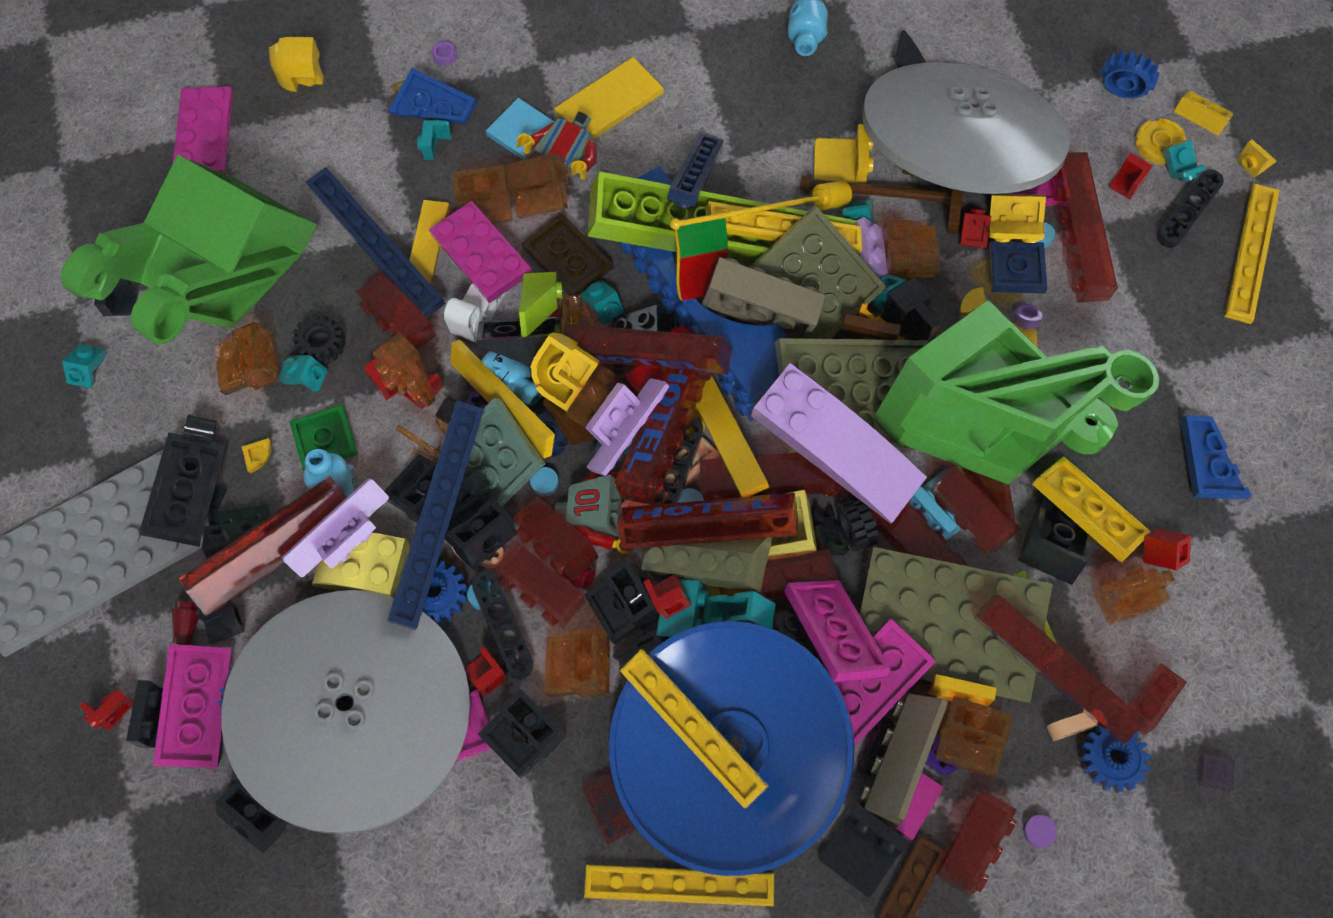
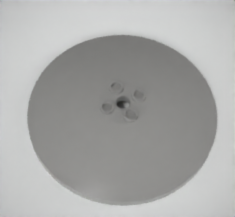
M926 62L894 69L878 78L872 84L863 105L862 118L865 130L882 154L902 169L917 177L940 186L966 192L1002 194L1019 192L1039 186L1050 180L1061 169L1070 146V136L1063 118L1044 97L1028 86L1003 74L966 64Z
M360 590L335 591L305 599L288 607L264 624L250 639L237 658L226 684L221 710V727L226 753L236 776L249 794L265 809L294 826L310 831L329 834L358 833L385 826L408 815L421 806L442 785L452 771L466 739L470 716L469 687L466 672L455 646L437 623L424 612L421 614L417 629L414 630L387 622L394 600L392 596ZM342 696H350L354 700L352 708L348 711H340L336 707L338 699Z

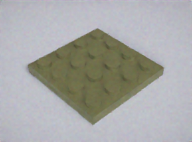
M813 206L749 267L760 268L766 274L776 278H788L793 284L802 287H813L819 293L826 295L817 325L807 339L833 338L843 328L846 314L857 315L860 312L862 303L869 304L886 288L883 282L817 206Z

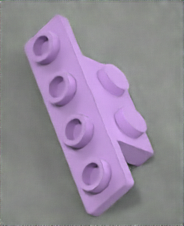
M649 379L637 397L624 384H616L585 427L602 444L587 465L590 471L605 476L614 468L616 461L625 448L631 444L637 431L646 423L648 416L657 403L663 399L665 392L669 388L665 381Z
M368 478L282 556L283 561L300 577H304L322 559L331 569L336 564L342 563L347 559L351 550L371 536L372 531L376 527L368 517L389 499V496L371 478Z

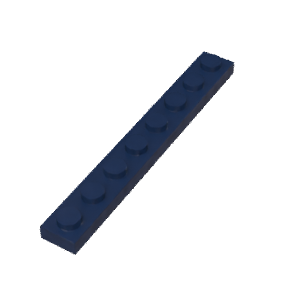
M702 133L699 134L669 188L667 199L672 200L679 207H695L721 152L724 140Z
M326 167L306 181L309 189L424 320L445 305L443 298Z
M458 400L455 402L387 622L414 630L418 627L484 411L482 408Z

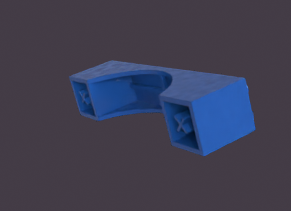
M660 166L637 178L672 185V182ZM619 242L623 252L626 255L630 253L634 258L633 263L636 270L640 274L644 273L648 278L647 283L654 294L658 292L662 297L661 303L666 312H672L677 318L675 320L677 326L684 325L697 337L701 353L706 359L705 363L710 373H716L720 378L719 383L724 393L733 396L736 401L734 404L741 416L746 415L750 421L755 420L751 417L754 407L779 377L775 341L779 338H788L778 324L759 326L734 322L711 312L695 298L681 301L676 284L677 271L674 264L676 252Z

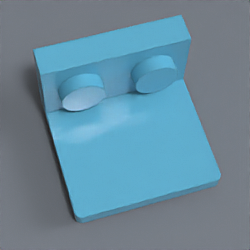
M949 469L943 470L923 487L920 486L906 504L942 544L985 510V507Z

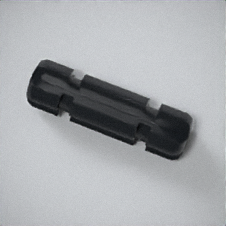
M882 717L876 724V731L872 732L863 753L865 757H862L859 762L858 770L866 775H872L871 770L876 757H881L885 748L881 744L888 728L893 729L894 722L890 719Z

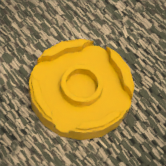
M1168 119L1149 120L1140 126L1135 137V147L1139 154L1147 161L1167 165L1163 149L1186 141V133L1177 123Z

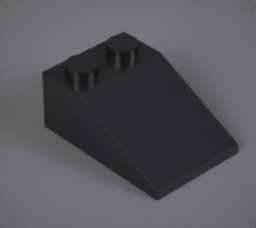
M561 316L548 317L527 337L521 336L520 319L479 321L476 346L531 366L534 357L549 334L553 332L562 334Z
M1043 494L1024 539L1018 561L1073 585L1088 563L1093 538Z

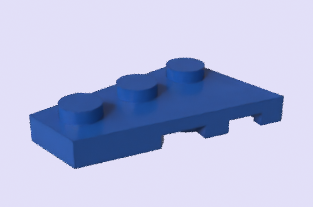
M411 68L388 112L395 116L467 124L478 102L475 98Z
M1193 415L1183 417L1181 424L1193 497L1234 500L1252 497L1248 487L1244 488L1238 477L1240 471L1237 465L1231 463L1225 451L1227 445L1213 417Z

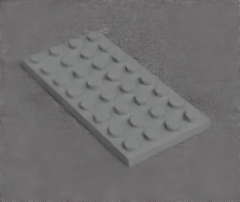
M163 450L0 537L1 655L9 656L202 548L203 536L200 547L139 535ZM207 518V521H206L205 526H209V520H208V518Z

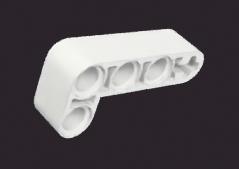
M471 284L463 300L451 298L444 311V319L450 333L476 343L479 321H490L506 292L491 303H488L475 286Z

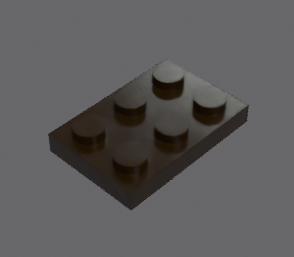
M562 213L522 242L523 249L545 272H556L557 282H562L563 290L572 299H575L591 284L597 282L613 269V263Z

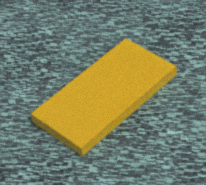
M632 57L555 107V114L559 118L571 123L578 112L586 114L591 118L586 130L591 133L593 139H596L664 94V88Z
M1064 456L1042 473L1032 484L1121 563L1144 541V536L1151 533L1148 528Z

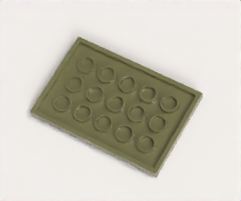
M779 338L775 341L779 376L791 363L861 417L898 451L916 450L897 443L873 417L908 358L927 345L929 340ZM787 444L788 453H798Z
M873 547L860 617L872 637L891 618L936 660L920 679L932 681L936 674L996 687V696L1031 703L1037 670L1025 661L1027 660L1037 669L1053 584ZM988 629H991L994 633L997 634V636L992 634ZM1003 642H1006L1012 648L1007 647ZM1014 651L1020 654L1023 658L1021 659Z

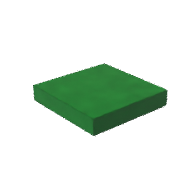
M343 404L289 421L303 471L305 469V457L310 451L315 449H323L328 453L338 454L343 459L358 455Z

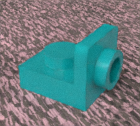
M1192 140L1163 149L1171 178H1181L1182 182L1197 178V173L1206 170L1205 165H1197Z
M891 274L881 277L880 280L886 288L872 300L874 307L878 310L885 307L888 294L905 284V279Z

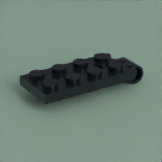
M188 414L183 435L168 433L139 535L200 547L226 448L225 444L212 442L217 420ZM186 465H193L195 470L189 471L184 467Z

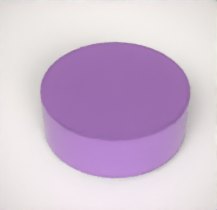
M441 41L432 48L433 60L439 65H449L457 58L456 48L451 42Z
M1022 304L1016 308L1013 320L1016 325L1023 329H1035L1040 325L1042 312L1034 305Z
M1035 815L1026 821L1023 833L1030 845L1036 848H1044L1055 841L1057 828L1049 817Z

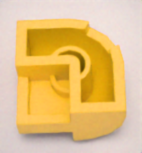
M314 37L279 38L278 43L269 47L270 65L281 87L288 91L297 92L298 84L304 86L323 85L324 75L318 62L320 53Z
M553 332L549 334L534 357L530 367L531 374L536 385L535 389L542 396L567 411L600 361L578 347V342Z

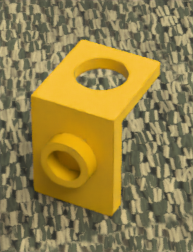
M1250 140L1236 160L1254 178L1276 163V160L1254 140Z

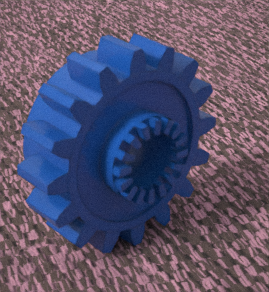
M1132 50L1130 54L1120 51L1119 56L1112 53L1110 59H1105L1100 76L1103 77L1102 84H1105L1108 91L1121 98L1135 99L1148 95L1149 90H1154L1160 72H1157L1159 66L1152 65V58L1144 59V53L1137 56Z
M441 561L439 567L435 568L422 612L433 621H436L438 626L441 625L443 619L447 618L448 621H453L451 615L455 612L461 614L460 604L467 603L466 597L462 594L466 593L468 588L465 584H462L465 579L462 574H457L455 566H451L447 570L446 563ZM433 589H442L438 597H429Z
M1111 723L1107 726V730L1101 725V727L1099 726L1095 729L1096 734L1091 732L1086 736L1090 743L1085 742L1081 745L1080 748L1086 753L1079 759L1081 762L1086 763L1087 768L1083 770L1084 774L1090 773L1093 776L1092 784L1100 782L1103 791L1113 787L1115 793H1120L1124 790V787L1130 791L1136 788L1135 783L1140 784L1145 781L1141 773L1145 774L1150 771L1151 768L1145 765L1144 762L1151 759V755L1145 754L1142 751L1147 746L1146 742L1138 743L1136 741L1139 736L1138 732L1129 735L1127 734L1128 726L1124 725L1117 730L1115 723ZM1111 751L1119 755L1121 760L1119 765L1113 763V760L1111 761Z

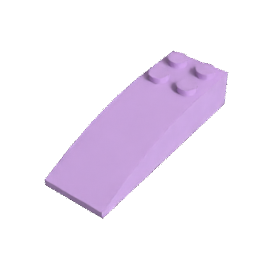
M789 363L753 409L751 417L889 523L895 520L927 478L913 463L861 417L791 363Z

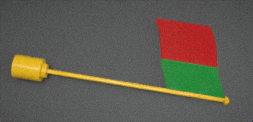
M845 181L824 183L815 186L812 191V197L684 220L672 219L670 227L675 230L677 245L676 284L679 299L686 301L703 297L719 257L727 258L728 238L725 218L813 202L814 206H817L821 211L845 207L852 199L850 185Z

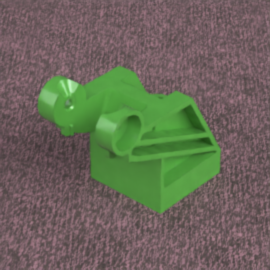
M177 155L144 223L99 233L94 244H85L78 247L70 254L64 264L61 282L64 288L74 295L97 300L105 299L114 290L120 278L138 282L149 287L135 303L131 312L130 324L142 336L157 345L166 344L181 332L188 319L234 328L302 254L318 224L232 176Z
M987 300L908 358L873 418L897 443L1009 485L1061 441L1073 451L1081 454H1095L1101 451L1113 437L1118 427L1115 413L1108 405L1121 411H1128L1148 400L1158 388L1159 376L1151 361L1142 354L1131 350H1120L1111 354L1103 345L1099 348H1087L1047 357ZM1118 381H1124L1128 388H1122ZM1086 418L1092 419L1095 422V426L1087 424Z

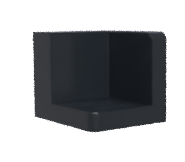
M119 280L114 290L103 300L95 299L94 305L103 316H130L138 299V291L131 281Z
M231 599L196 610V615L204 622L208 640L212 644L245 632L238 606Z

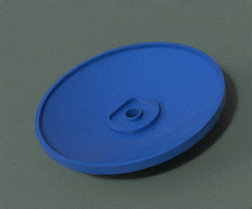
M726 621L703 624L684 630L658 645L648 655L727 741L736 737L742 742V751L739 754L768 784V787L744 809L627 680L617 701L611 722L609 760L616 792L631 822L642 836L662 854L683 866L707 874L720 876L757 874L783 865L804 853L818 841L836 818L846 798L854 767L855 748L851 717L837 683L833 682L829 672L819 659L797 641L778 631L752 623Z

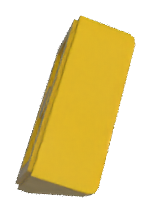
M1191 90L1184 94L1174 110L1175 113L1216 135H1220L1233 116L1229 110Z

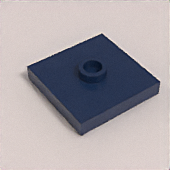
M990 241L991 292L1046 293L1047 276L1044 242Z

